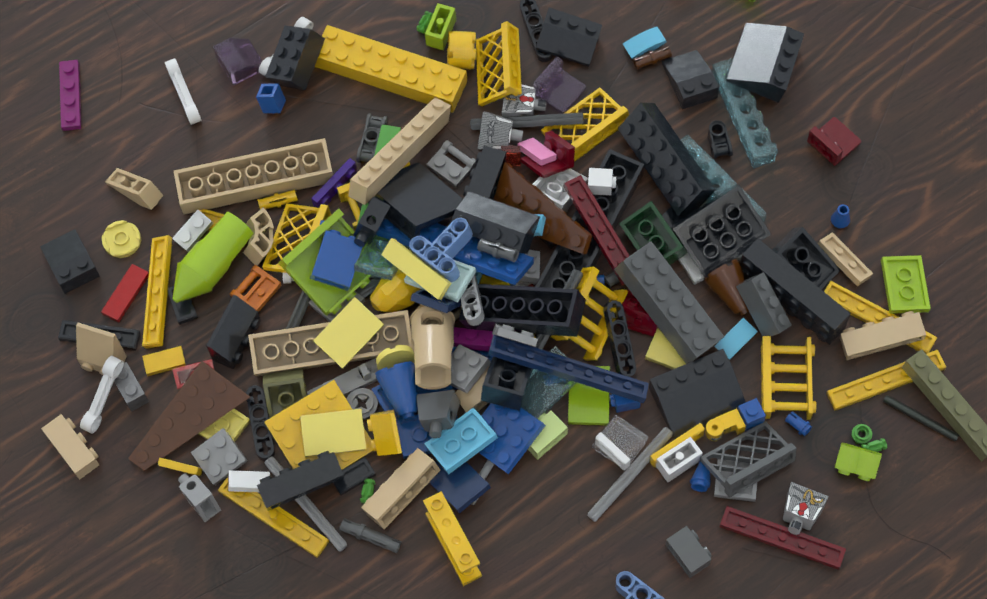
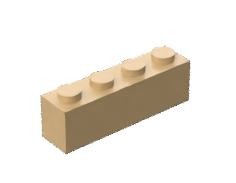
M909 311L903 313L902 317L884 318L881 323L874 324V322H869L862 325L863 327L855 329V327L847 328L840 334V341L846 360H851L924 340L926 332L920 313Z
M417 448L394 471L391 477L366 500L361 508L370 519L385 530L440 471L439 467L433 459Z

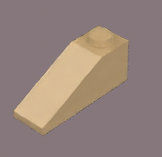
M116 168L105 181L110 187L140 206L150 210L163 197V194L152 181Z

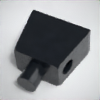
M372 197L353 234L356 237L354 239L356 245L364 247L366 243L371 244L385 220L390 205Z

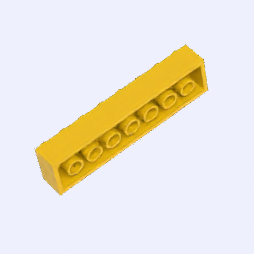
M329 25L326 26L322 34L325 40L315 67L425 104H429L436 97L450 104V112L454 113L467 84L466 70Z

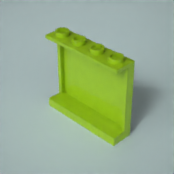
M340 209L336 210L278 263L326 316L331 312L333 314L337 313L342 308L341 303L345 299L350 301L356 295L355 290L359 286L363 289L370 282L368 278L372 274L377 276L384 269L382 265L387 262L385 259L381 261L365 244L362 247L348 291L310 279L326 230L339 231L345 237L354 236L355 231L342 218L344 213Z

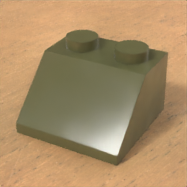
M303 368L263 374V388L269 419L307 396Z

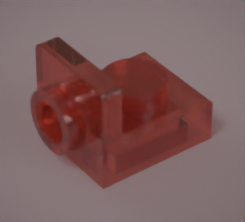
M501 146V150L506 151L507 163L512 166H521L522 152L520 146Z

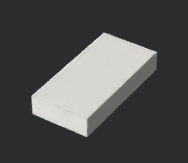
M600 432L596 436L595 445L622 470H626L630 466V458Z
M229 470L228 491L259 492L257 487L260 484L259 480L270 476V472Z

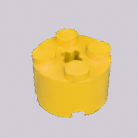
M448 32V65L460 69H474L476 32Z

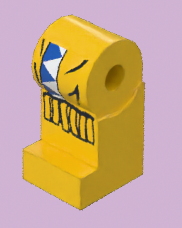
M736 408L708 421L705 434L709 440L718 441L723 435L734 430L737 435L745 432L746 425Z

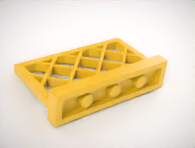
M506 21L501 23L500 29L476 39L478 105L480 106L487 105L510 94L514 96L522 94L519 29ZM502 35V40L497 44V39ZM489 41L487 47L483 51L482 44ZM496 45L497 48L493 52L492 56L489 55V52L491 51L492 47ZM502 50V57L500 60H497L496 58ZM486 57H490L485 67H483V62L486 59ZM494 61L498 62L492 72L489 71ZM503 66V73L499 77L497 74ZM489 72L491 75L486 83H484V77ZM495 77H497L498 81L496 82L495 86L491 88L490 85L492 84ZM504 82L505 90L497 92L502 83ZM489 88L491 92L487 98H484V95Z
M598 88L565 112L579 113L582 107H590L589 113H583L584 118H588V124L545 126L541 129L544 136L545 132L552 129H560L559 136L561 138L572 140L571 145L575 147L574 162L615 133L629 116L628 109L617 104L601 88ZM599 95L604 98V103H593L594 99ZM603 108L602 114H592V109ZM606 108L617 110L613 114H605ZM591 118L602 119L599 124L591 125ZM563 129H574L573 135H563ZM577 129H587L584 135H576Z
M286 204L273 237L272 247L263 263V270L287 273L279 264L270 265L271 260L277 257L282 260V254L289 250L292 251L294 247L320 226L321 220L325 221L332 215L329 206L321 204L320 208ZM290 210L299 212L298 215L291 219L288 217ZM311 213L316 214L315 218L307 221L305 216ZM303 218L305 223L296 228L293 223ZM291 225L294 230L284 235L282 233L283 229ZM309 227V234L301 237L299 232ZM297 234L299 239L290 244L287 239ZM285 241L287 246L277 250V244Z

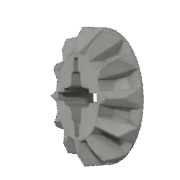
M366 388L355 389L346 399L352 409L362 410L363 419L373 414L378 407V400L374 393ZM357 399L361 402L367 401L365 403L367 409L362 406L357 408L359 406Z

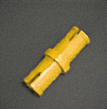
M295 189L280 194L274 193L273 196L263 199H257L260 210L263 207L265 210L273 207L280 208L281 205L298 201Z

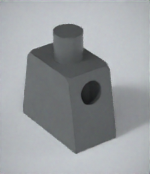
M454 390L417 394L419 421L424 430L429 432L431 438H440L442 430L451 429L454 426L460 400Z

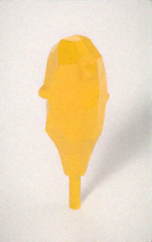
M397 267L392 270L383 269L381 271L382 278L370 296L373 308L377 311L397 312L414 304L415 302L411 301L412 294L419 291L420 288L406 284L404 281L406 274Z

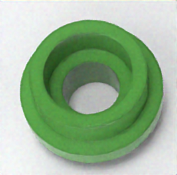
M858 424L853 428L851 435L856 443L866 444L872 438V430L865 424ZM863 432L865 437H860L858 433Z

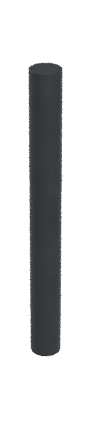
M886 395L884 398V403L956 442L959 434L889 395Z

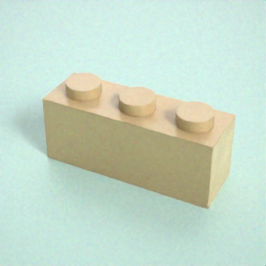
M61 414L41 429L80 480L99 466L96 460L99 456L92 447L88 449L85 446L87 441L81 433H75L73 429L76 426L71 419H65Z

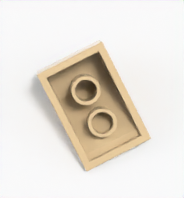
M77 323V360L81 368L90 372L95 370L104 375L102 369L110 356L125 362L127 356L115 334Z

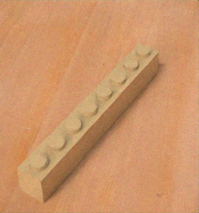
M436 97L426 105L350 179L349 197L366 205L449 122L451 105Z

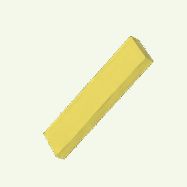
M391 238L381 254L438 300L443 298L451 285L450 281L396 239Z

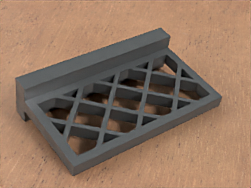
M765 421L701 456L700 462L725 487L724 492L730 498L794 462L797 448L792 443L788 444ZM764 429L770 434L769 437L757 436ZM744 440L754 441L753 446L741 445V442ZM756 441L768 443V448L755 447ZM771 443L779 444L782 448L774 450L770 449ZM734 449L737 450V455L725 454V451ZM740 450L752 452L751 458L739 456ZM754 452L766 454V457L763 459L754 458ZM711 458L721 459L720 465L711 464L708 460ZM723 460L735 461V466L723 465ZM738 462L750 463V466L739 468L737 464ZM721 471L733 472V475L725 479L721 475Z

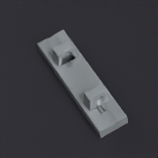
M376 358L332 379L335 380L345 397L355 389L364 388L378 381L375 372L378 371ZM332 380L327 381L307 391V395L313 393L314 391L318 390L319 388L331 382Z

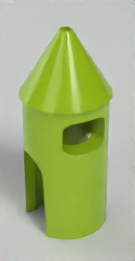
M226 212L211 231L193 246L181 262L177 263L172 298L174 302L178 303L213 291L212 288L228 271L233 259L254 234L242 220L232 213Z

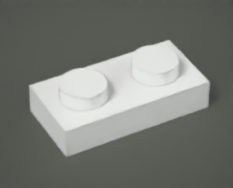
M197 210L172 239L189 252L211 227L213 222L201 211Z

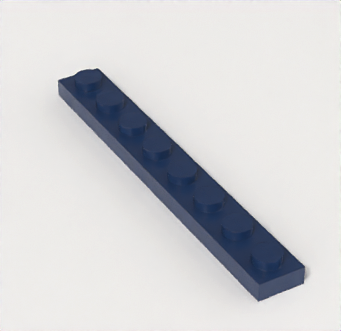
M497 335L492 337L488 352L490 356L640 403H644L646 400L649 385L647 382Z

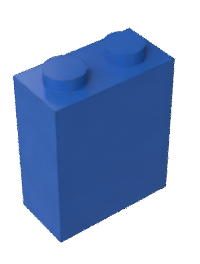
M326 230L310 279L348 291L362 247L354 243L356 237H345L339 231Z

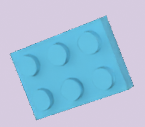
M473 407L455 421L453 428L442 430L440 438H431L424 444L449 475L498 437Z

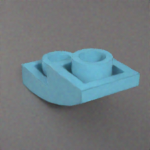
M654 27L624 42L623 45L633 59L640 57L648 50H656L667 41L659 28Z
M742 318L715 347L718 350L724 349L730 360L758 331L745 318Z

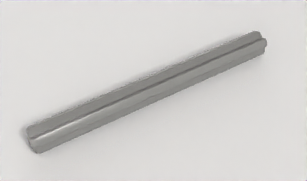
M667 427L663 428L592 507L587 515L592 521L595 522L650 462V456L666 444L672 437L673 433Z
M269 457L265 461V465L275 477L279 476V471L283 470V468L276 459ZM306 495L295 499L338 551H342L347 547L346 541Z

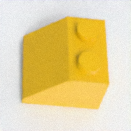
M394 409L370 414L367 424L369 432L373 431L374 439H371L372 450L377 451L378 456L402 453Z

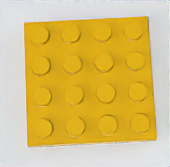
M332 380L264 423L292 469L299 467L298 463L310 459V461L318 459L317 456L305 457L300 416L353 409L335 380ZM365 429L366 450L335 453L342 470L373 451L371 438Z

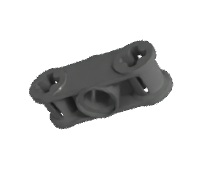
M368 113L361 144L357 151V163H361V161L369 162L374 157L381 126L388 124V116L378 117Z

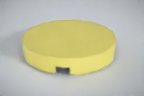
M124 220L115 221L108 225L104 235H102V245L106 252L113 257H129L140 247L141 234L138 228L133 223L131 224Z
M396 345L391 350L390 347L386 348L376 358L378 370L385 367L389 369L394 367L395 364L409 361L415 364L414 351L407 345Z

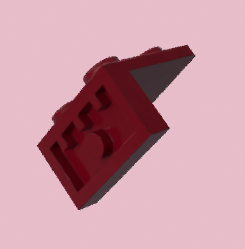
M833 117L820 129L814 126L809 131L807 142L834 166L861 144V140L836 117Z
M551 130L545 132L544 146L557 154L555 161L541 166L528 156L521 157V163L542 178H547L574 167L575 147Z
M628 290L622 303L628 329L654 337L658 326L632 292Z

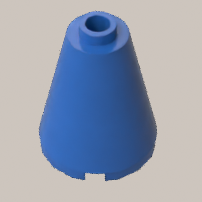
M412 361L398 363L389 369L385 367L375 372L376 379L397 416L402 417L403 420L415 417L414 413L418 412L414 363Z

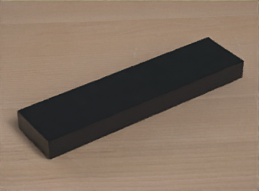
M62 320L58 336L59 341L77 343L76 325L81 323L115 334L123 349L137 350L140 337L139 330Z

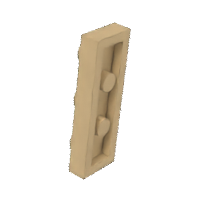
M833 232L818 242V245L857 287L873 275Z

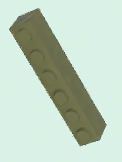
M921 349L906 360L902 369L980 461H984L987 458V425Z

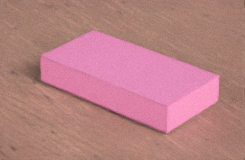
M534 138L518 143V149L541 166L556 160L557 154Z

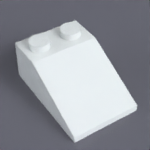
M567 169L547 178L540 176L532 185H535L558 208L563 209L567 213L573 202L563 187L564 183L580 175L587 183L588 178L572 169Z

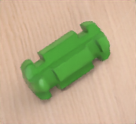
M429 11L424 12L425 15L422 16L418 23L419 25L416 27L417 31L422 34L426 32L425 30H427L433 15Z
M881 438L880 441L875 440L868 442L867 445L862 444L861 448L879 452L882 449H887V443L885 439Z
M364 480L365 484H363L361 493L362 498H360L361 503L365 504L366 500L373 495L375 480Z

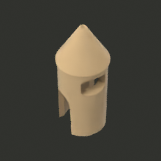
M420 304L410 316L411 343L415 359V384L421 388L436 390L451 384V353L454 344L455 317L451 311L444 313Z

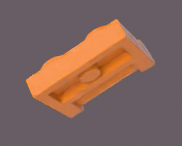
M254 265L251 268L250 274L229 295L231 297L233 295L238 296L259 312L282 285L277 279L257 265ZM257 276L261 277L255 283V285L248 291V293L245 296H243V292L250 286V284L257 278Z

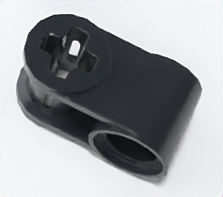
M719 120L713 121L708 129V140L713 160L719 156H733L732 144L728 137L726 125ZM714 130H718V131H720L721 133H720V134H715V133H713V131H714Z

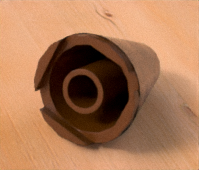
M734 259L731 261V265L727 266V264H724L703 279L735 315L740 314L743 316L749 313V310L736 286L744 282L745 278L740 262Z

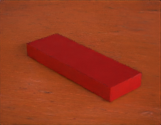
M132 264L102 309V315L119 323L149 277V272Z

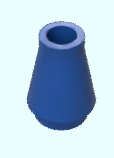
M845 204L839 205L831 216V222L836 228H845L850 223L849 207Z
M699 461L690 480L691 488L698 492H706L710 487V471Z

